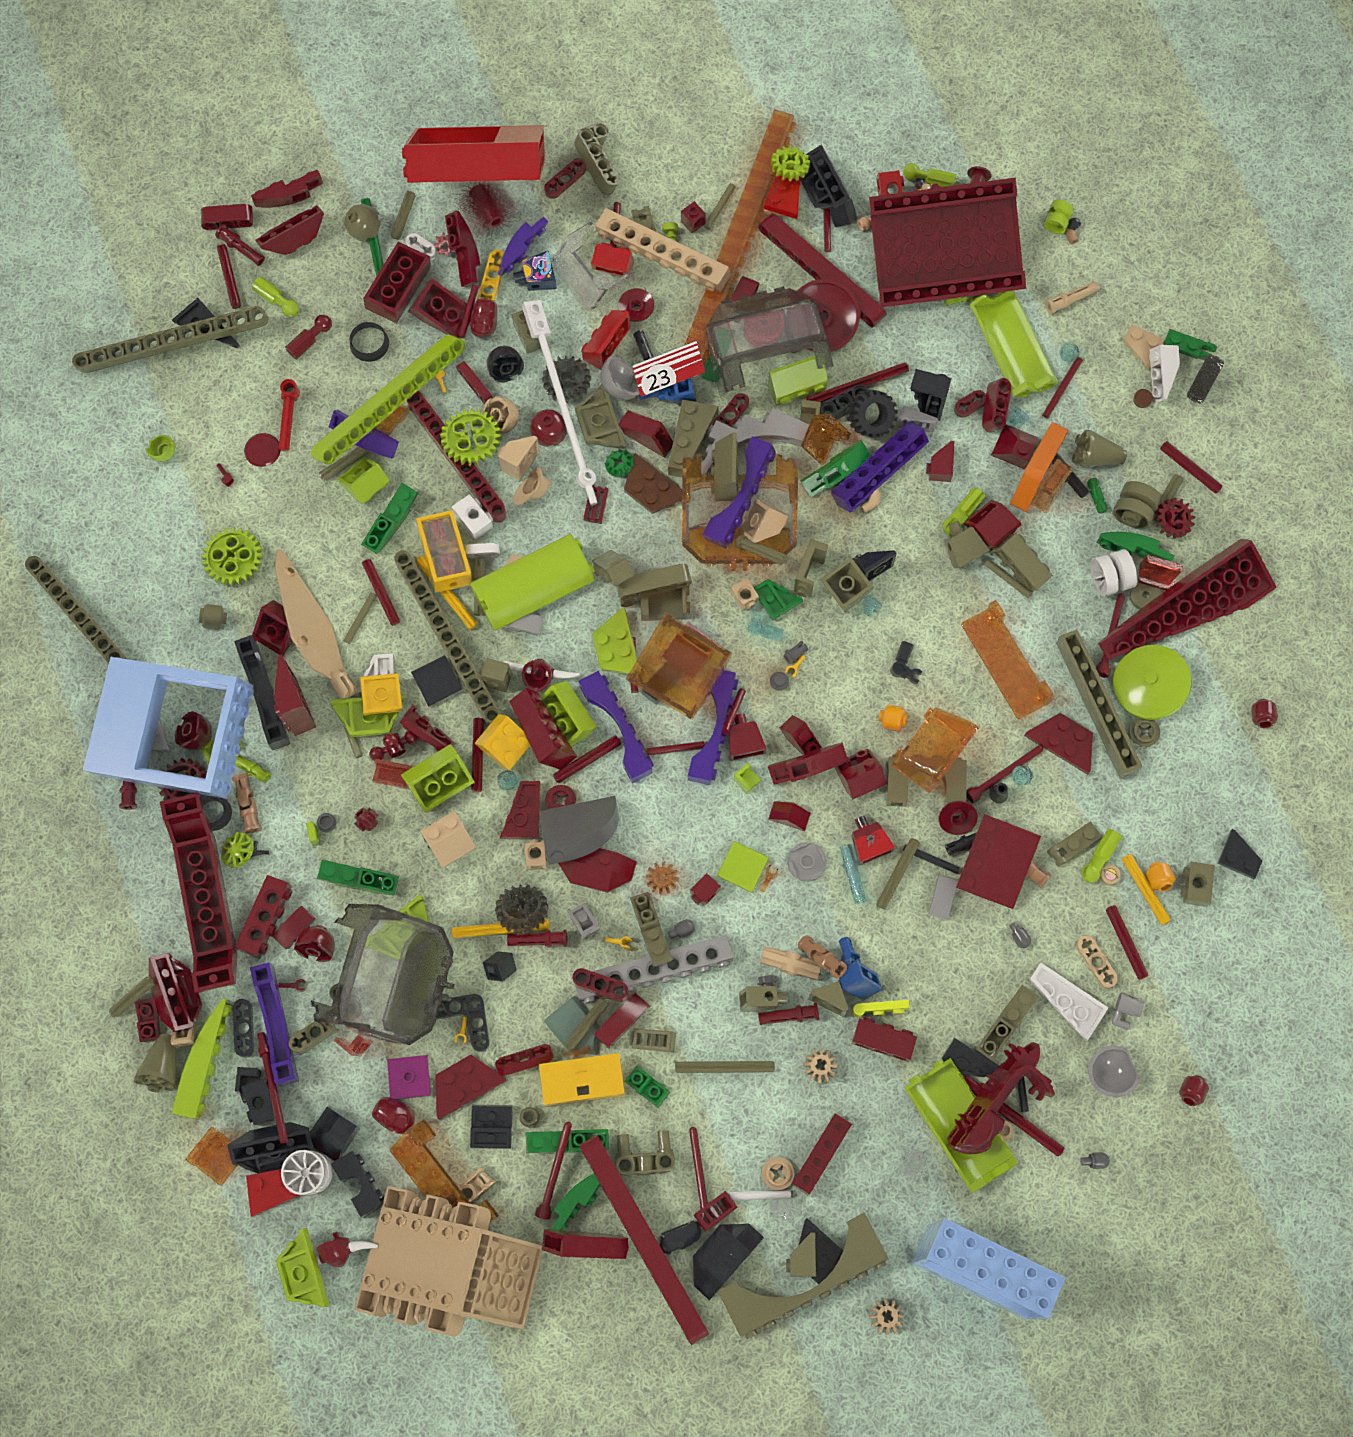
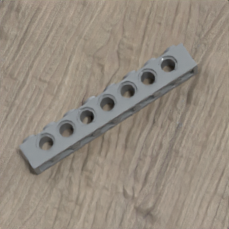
M725 935L669 950L672 960L679 964V967L675 970L669 969L667 966L669 962L657 966L660 969L657 975H651L648 970L653 964L650 956L593 972L610 978L614 976L619 977L621 982L627 985L628 991L632 992L635 987H651L654 985L653 982H670L673 980L672 977L680 975L681 978L691 976L694 971L699 970L700 973L711 970L712 966L726 967L733 961V955L728 937ZM714 951L717 957L710 960L706 957V953ZM689 956H695L697 957L698 962L694 965H690L687 962V958ZM637 971L640 973V978L638 980H631L629 978L630 973ZM580 974L576 978L578 983H584L587 980V976L584 974ZM598 981L602 984L600 990H603L606 987V983L604 981ZM576 987L579 1001H584V1004L595 1002V998L601 997ZM621 987L616 988L614 994L620 991L624 994L625 990Z

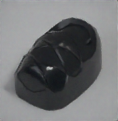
M693 1220L663 1232L659 1241L662 1251L670 1255L673 1251L687 1249L696 1243L702 1233L699 1222Z

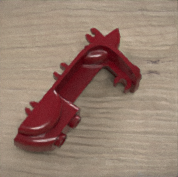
M1031 1042L1024 1048L1021 1046L1016 1047L1011 1043L1008 1044L1012 1051L1004 1050L1007 1056L1005 1062L1001 1063L992 1075L987 1074L989 1079L986 1083L980 1084L982 1089L964 1114H958L961 1119L954 1120L956 1126L947 1138V1141H949L948 1148L967 1155L979 1154L989 1150L993 1139L1003 1130L1005 1120L996 1113L1023 1076H1026L1033 1085L1029 1088L1028 1093L1033 1095L1036 1090L1038 1091L1036 1100L1041 1101L1044 1096L1051 1098L1055 1096L1053 1086L1051 1085L1052 1080L1035 1068L1040 1059V1044Z

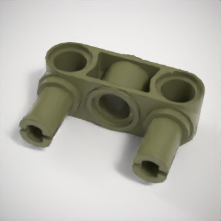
M669 1131L657 1132L659 1148L657 1153H639L632 1155V1152H630L629 1134L617 1135L618 1154H616L615 1160L616 1169L619 1174L624 1176H640L671 1171L675 1166V1157L670 1145ZM663 1157H669L672 1161V1164L667 1168L660 1165V1160ZM624 1160L631 1163V1168L628 1171H622L619 1168L620 1163Z

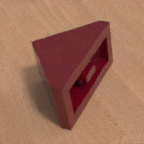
M774 801L768 820L805 832L811 813L794 802Z

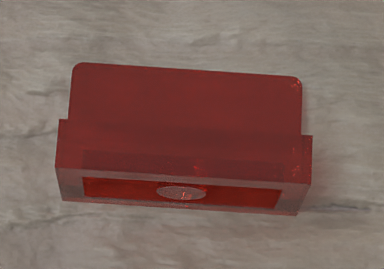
M1147 555L1140 563L1138 582L1166 591L1175 584L1176 577L1182 572L1183 565Z
M375 759L376 769L372 780L373 783L410 790L401 774L413 768V766Z
M359 1034L352 1043L344 1038L336 1037L334 1039L351 1056L361 1057L373 1042L368 1036Z

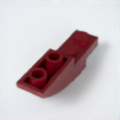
M316 169L298 179L290 181L287 185H285L283 180L274 182L250 196L255 207L273 208L291 205L311 197L309 191L323 184L319 171Z
M456 210L445 215L450 251L456 252L461 287H469L478 283L476 267L481 265L473 235L461 213Z
M843 742L806 752L805 755L768 765V770L773 785L790 780L791 782L822 773L847 762L848 757Z

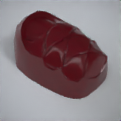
M479 298L475 301L470 320L471 331L475 337L487 338L495 332L498 307L494 300Z
M382 1097L372 1111V1117L380 1125L396 1134L409 1133L415 1123L414 1111L408 1105L390 1097Z

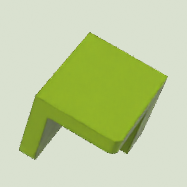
M749 763L734 774V781L746 794L761 782L758 776L751 770Z

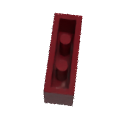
M863 1017V1019L859 1018L851 1044L909 1062L917 1036H913V1032L909 1030H894V1026L890 1024H875V1020Z

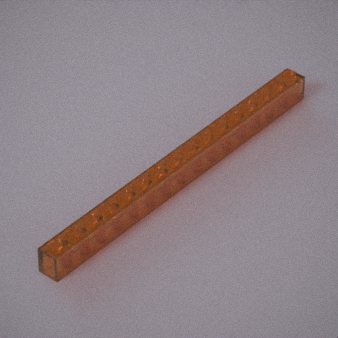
M776 109L773 111L717 258L718 262L729 267L731 276L721 292L705 289L684 344L685 346L695 341L697 342L702 363L709 359L711 352L709 347L714 345L717 335L715 331L721 327V316L728 305L726 302L733 295L734 288L732 286L738 282L740 276L739 268L744 266L745 252L748 253L750 250V239L755 237L757 231L756 223L761 221L762 207H764L767 194L772 187L773 178L776 177L777 171L773 172V166H771L772 155L776 153V149L782 150V146L789 147L790 133L795 131L796 123L794 122L793 114Z

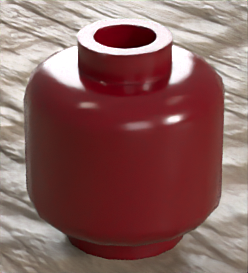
M1260 699L1252 705V721L1255 725L1265 729L1272 727L1277 722V706L1274 702L1268 699Z
M1187 1076L1180 1087L1179 1095L1182 1101L1189 1106L1200 1105L1207 1096L1209 1086L1202 1076Z

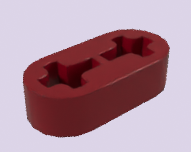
M976 390L958 400L954 408L955 414L958 417L964 418L981 409L985 404L986 394L981 390ZM975 397L982 398L981 402L975 401L974 403H972L975 400ZM960 405L962 407L967 406L966 411L959 410Z

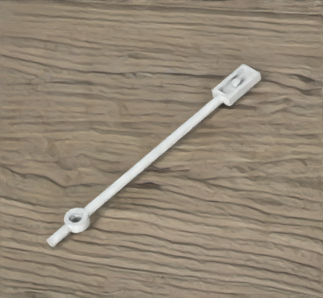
M541 300L523 302L522 308L531 337L539 339L580 472L576 476V481L580 487L586 489L590 505H596L598 502L592 487L596 481V475L591 469L586 467L546 340V337L551 332Z

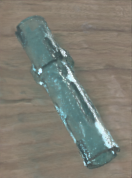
M852 845L841 846L839 849L844 862L843 869H846L854 904L866 902L867 899L857 868L858 861H855Z

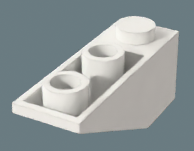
M1159 345L1149 350L1154 403L1166 400L1180 365L1179 346Z

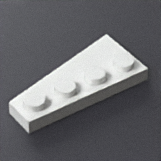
M1040 963L1029 981L1087 1042L1108 1010V1007Z

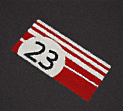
M696 341L633 365L641 397L705 372Z

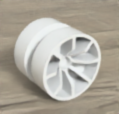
M1122 549L1112 552L1110 557L1102 555L1092 558V577L1097 590L1102 596L1116 593L1118 588L1124 591L1136 587V568L1127 550Z
M308 1150L296 1151L289 1155L282 1165V1181L285 1187L292 1193L315 1195L325 1190L330 1184L332 1166L328 1158L322 1153Z

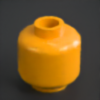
M886 705L884 710H880L879 721L882 722L884 729L900 731L902 727L905 728L908 713L905 712L903 707Z
M1159 861L1152 863L1146 872V877L1152 889L1159 890V892L1171 889L1175 882V875L1170 865L1160 863Z

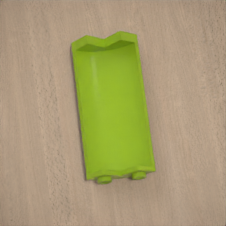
M1015 291L999 292L994 297L979 295L969 304L1003 377L1007 378L1011 383L1013 397H1028L1032 392L1040 393L1059 384Z
M570 533L470 583L473 593L482 606L487 621L494 631L595 581L592 574L595 570L590 562L587 563L581 551L583 547L578 538L574 539Z
M950 1058L945 1062L940 1059L932 1065L934 1069L920 1077L917 1074L909 1079L910 1084L904 1087V1089L971 1193H974L1019 1162L1000 1133L993 1139L989 1150L983 1153L967 1155L948 1148L949 1141H947V1138L956 1126L954 1120L961 1119L958 1114H964L976 1096L952 1059Z

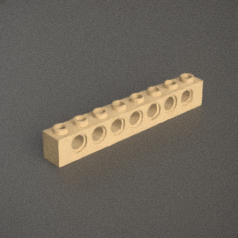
M607 208L595 225L601 238L605 240L608 238L617 246H624L634 254L639 253L650 262L655 261L665 269L670 268L677 275L686 276L696 284L701 283L710 291L721 292L731 276L728 266ZM680 257L678 261H674L675 258ZM707 272H711L710 275L705 276Z

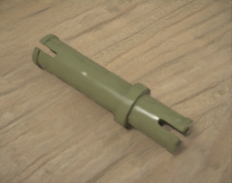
M478 559L474 560L475 574L473 575V581L486 576L485 559H480V562H478ZM474 595V615L480 616V613H482V616H485L482 606Z

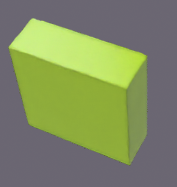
M314 822L306 823L311 844L313 846L320 844L317 826Z

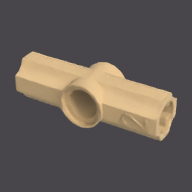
M766 946L760 962L761 964L778 968L783 973L793 976L801 975L813 980H818L821 967L816 962L803 958L798 953L791 951L783 952Z

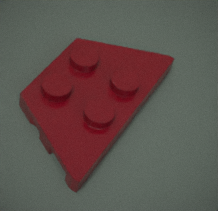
M1058 713L1025 733L1024 736L1036 744L1041 745L1088 775L1090 773L1093 732L1065 715Z
M472 1055L437 1073L435 1081L436 1114L438 1120L506 1082V1078Z

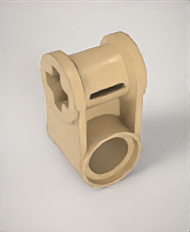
M484 1167L479 1168L458 1189L457 1194L461 1202L472 1204L495 1185L496 1181L486 1174ZM466 1189L473 1191V1196L469 1200L462 1198V1192Z

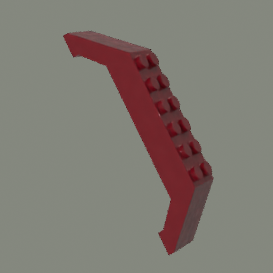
M200 793L160 801L162 818L173 846L193 954V973L191 974L195 993H201L236 984L237 949L235 948L236 942L217 843Z

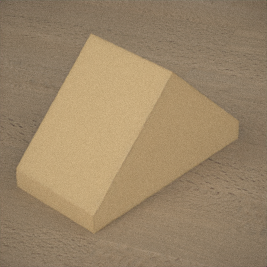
M196 1022L192 1028L177 1032L172 1031L171 1045L176 1048L193 1046L197 1039Z

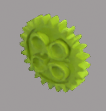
M464 408L463 414L456 411V417L450 415L451 422L445 420L446 427H442L443 433L440 434L441 439H443L441 444L444 446V452H448L449 458L454 456V462L460 459L461 465L465 461H468L469 466H471L472 461L479 465V460L486 463L485 457L492 459L491 452L497 453L496 447H500L501 432L500 428H497L498 422H493V416L488 417L487 412L481 414L480 409H478L474 413L473 408H471L470 412L467 413ZM466 423L470 424L471 433L476 448L475 451H473L471 447L470 437L468 435ZM476 425L482 426L481 428H474ZM458 429L464 430L462 432H456ZM481 441L486 442L483 445L478 444ZM463 445L468 446L465 449L460 448Z
M232 527L230 532L224 528L223 534L217 531V537L211 535L213 541H206L208 548H202L206 554L201 555V557L205 560L202 562V565L206 567L204 569L207 574L210 573L209 577L211 579L215 578L217 584L222 580L223 586H226L227 582H229L231 587H233L234 582L241 586V580L248 583V576L254 578L253 571L259 573L256 566H262L260 559L264 558L261 554L263 549L259 546V541L255 540L254 534L250 536L248 530L243 533L242 528H239L236 532L234 527ZM232 542H237L235 546L229 547ZM220 554L223 555V557H222L221 559H219V560H216V559H215L218 555H220ZM250 554L247 559H242L243 555ZM236 567L234 571L228 572L229 568Z

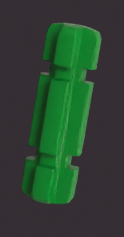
M1091 478L1087 482L1089 489H1091V496L1094 504L1097 505V512L1104 513L1108 510L1106 502H1104L1102 490L1098 486V479Z

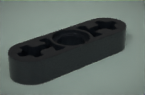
M239 999L233 1005L234 1050L240 1057L247 1058L254 1052L252 1004L246 999ZM242 1003L248 1007L244 1010V1016L249 1019L238 1020V1017L242 1018V1012L238 1010ZM241 1023L249 1025V1030L244 1034L238 1031ZM238 1037H249V1039H245V1044L249 1046V1049L245 1051L246 1053L239 1050L240 1047H243V1040H238Z

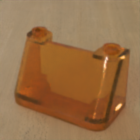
M938 707L934 709L929 708L923 716L926 720L903 750L899 748L893 757L896 760L892 764L893 767L928 793L943 778L979 729V726Z

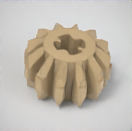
M820 1048L819 1055L815 1050H812L813 1057L806 1055L805 1058L809 1062L803 1063V1066L810 1068L805 1071V1075L812 1073L811 1081L817 1076L818 1083H821L822 1077L828 1082L829 1076L827 1074L832 1077L835 1076V1072L831 1069H837L838 1065L831 1064L836 1061V1057L829 1059L830 1051L823 1055V1048ZM817 1061H821V1064L822 1062L825 1063L822 1071H820V1068L819 1070L816 1068Z
M884 1298V1306L879 1300L876 1301L879 1309L873 1306L870 1308L873 1312H876V1315H869V1319L876 1318V1321L871 1326L876 1327L879 1324L878 1333H881L885 1327L886 1335L890 1334V1327L894 1333L898 1332L895 1324L902 1327L903 1323L898 1321V1318H905L904 1314L898 1315L897 1313L902 1310V1306L894 1308L896 1305L895 1300L889 1306L888 1298ZM889 1311V1316L892 1317V1320H887L886 1323L883 1321L882 1313Z

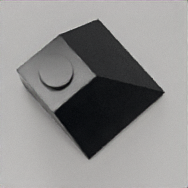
M895 550L866 552L863 555H856L853 560L870 582L894 566L897 553Z
M327 1106L310 1131L313 1147L333 1161H336L342 1157L360 1128Z

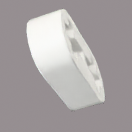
M412 233L406 237L405 242L407 246L424 254V249L426 251L431 250V254L427 253L426 255L430 256V261L435 259L436 249L433 244L418 234ZM417 240L418 245H411V241L415 242Z
M470 544L464 547L468 559L496 558L500 556L499 544Z

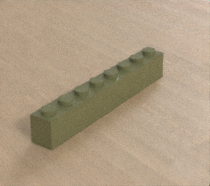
M1076 629L1059 636L1056 644L1119 778L1122 779L1138 773L1143 766L1078 630Z

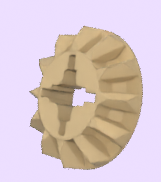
M771 1158L762 1168L763 1182L770 1189H786L794 1179L793 1166L785 1158ZM783 1166L781 1174L786 1179L778 1177L777 1180L773 1181L774 1173H772L770 1168L778 1170Z

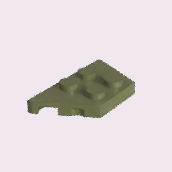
M601 384L595 393H591L584 402L575 407V413L585 442L587 444L626 448V443L618 425L609 394Z

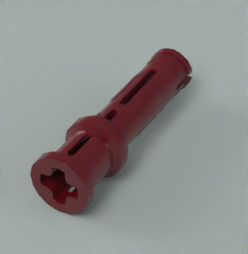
M222 224L217 229L215 237L226 242L228 247L235 248L257 266L264 262L265 257L242 241L239 234L230 231L227 225Z
M123 781V785L119 790L121 793L119 808L123 810L136 809L135 793H137L135 783Z
M564 929L562 932L547 930L544 933L507 934V946L545 945V947L550 948L552 945L567 947L568 944L567 929Z
M817 1002L808 1006L797 1005L791 1009L758 1012L759 1025L796 1020L802 1023L803 1020L810 1019L818 1021Z

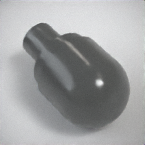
M685 919L674 926L675 929L669 931L668 935L670 939L677 936L684 938L694 932L695 925L691 920Z
M1016 922L1010 924L1009 926L1013 931L1012 938L1016 945L1020 948L1029 947L1031 937L1026 929L1020 928Z
M1094 1152L1089 1154L1088 1157L1080 1158L1082 1166L1089 1165L1093 1169H1104L1110 1162L1108 1155L1103 1152Z

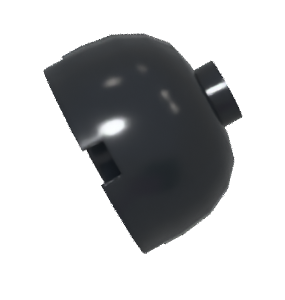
M498 346L487 357V370L496 382L505 383L514 380L510 377L517 374L519 376L524 369V362L519 352L510 346Z

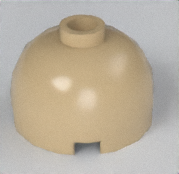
M505 397L490 398L483 407L482 414L487 412L488 417L493 416V422H498L497 428H500V434L508 433L517 425L519 412L517 406L510 399Z

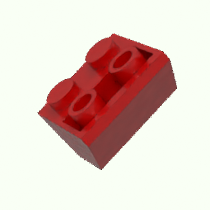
M596 243L591 262L592 269L628 277L634 264L632 252L626 247L614 248L608 243Z

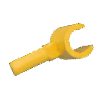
M444 370L434 376L440 384L443 394L447 393L442 380L446 376Z
M801 655L793 666H788L786 674L790 669H793L795 673L792 675V678H795L797 676V669L805 659V656Z
M624 936L621 939L608 937L605 939V942L620 945L627 951L632 950L627 944L634 941L628 936Z
M463 1017L460 1033L454 1038L456 1044L460 1035L464 1037L463 1045L467 1043L468 1037L465 1034L467 1017Z

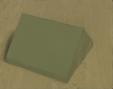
M839 981L813 989L809 995L808 1000L814 1003L817 1002L818 1005L844 1018L848 1006Z

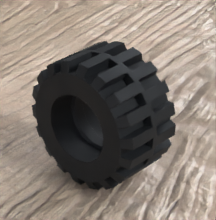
M870 389L865 390V392H858L859 396L854 395L852 397L854 401L849 402L848 405L851 407L847 409V413L850 414L847 420L852 422L849 424L851 428H854V431L861 435L876 438V436L882 437L883 433L888 434L890 432L888 429H893L895 426L893 421H897L895 414H898V410L894 409L897 405L895 402H892L893 398L885 392ZM872 403H876L879 415L875 422L869 424L865 413Z

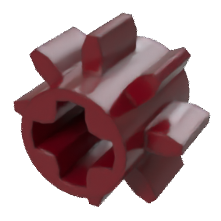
M370 807L367 810L361 808L354 816L357 820L354 825L362 832L365 829L371 831L377 826L378 820L376 818L379 815Z

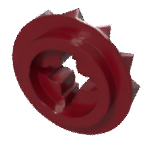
M566 785L553 786L545 797L548 809L564 806L561 803L556 804L558 801L556 794L561 798L566 797L564 799L565 806L576 804L574 791Z

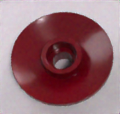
M633 288L621 295L618 308L619 310L629 311L630 321L640 322L649 318L653 313L654 300L646 290Z
M953 801L941 809L938 818L939 824L945 832L952 835H962L975 827L978 815L975 807L970 803Z

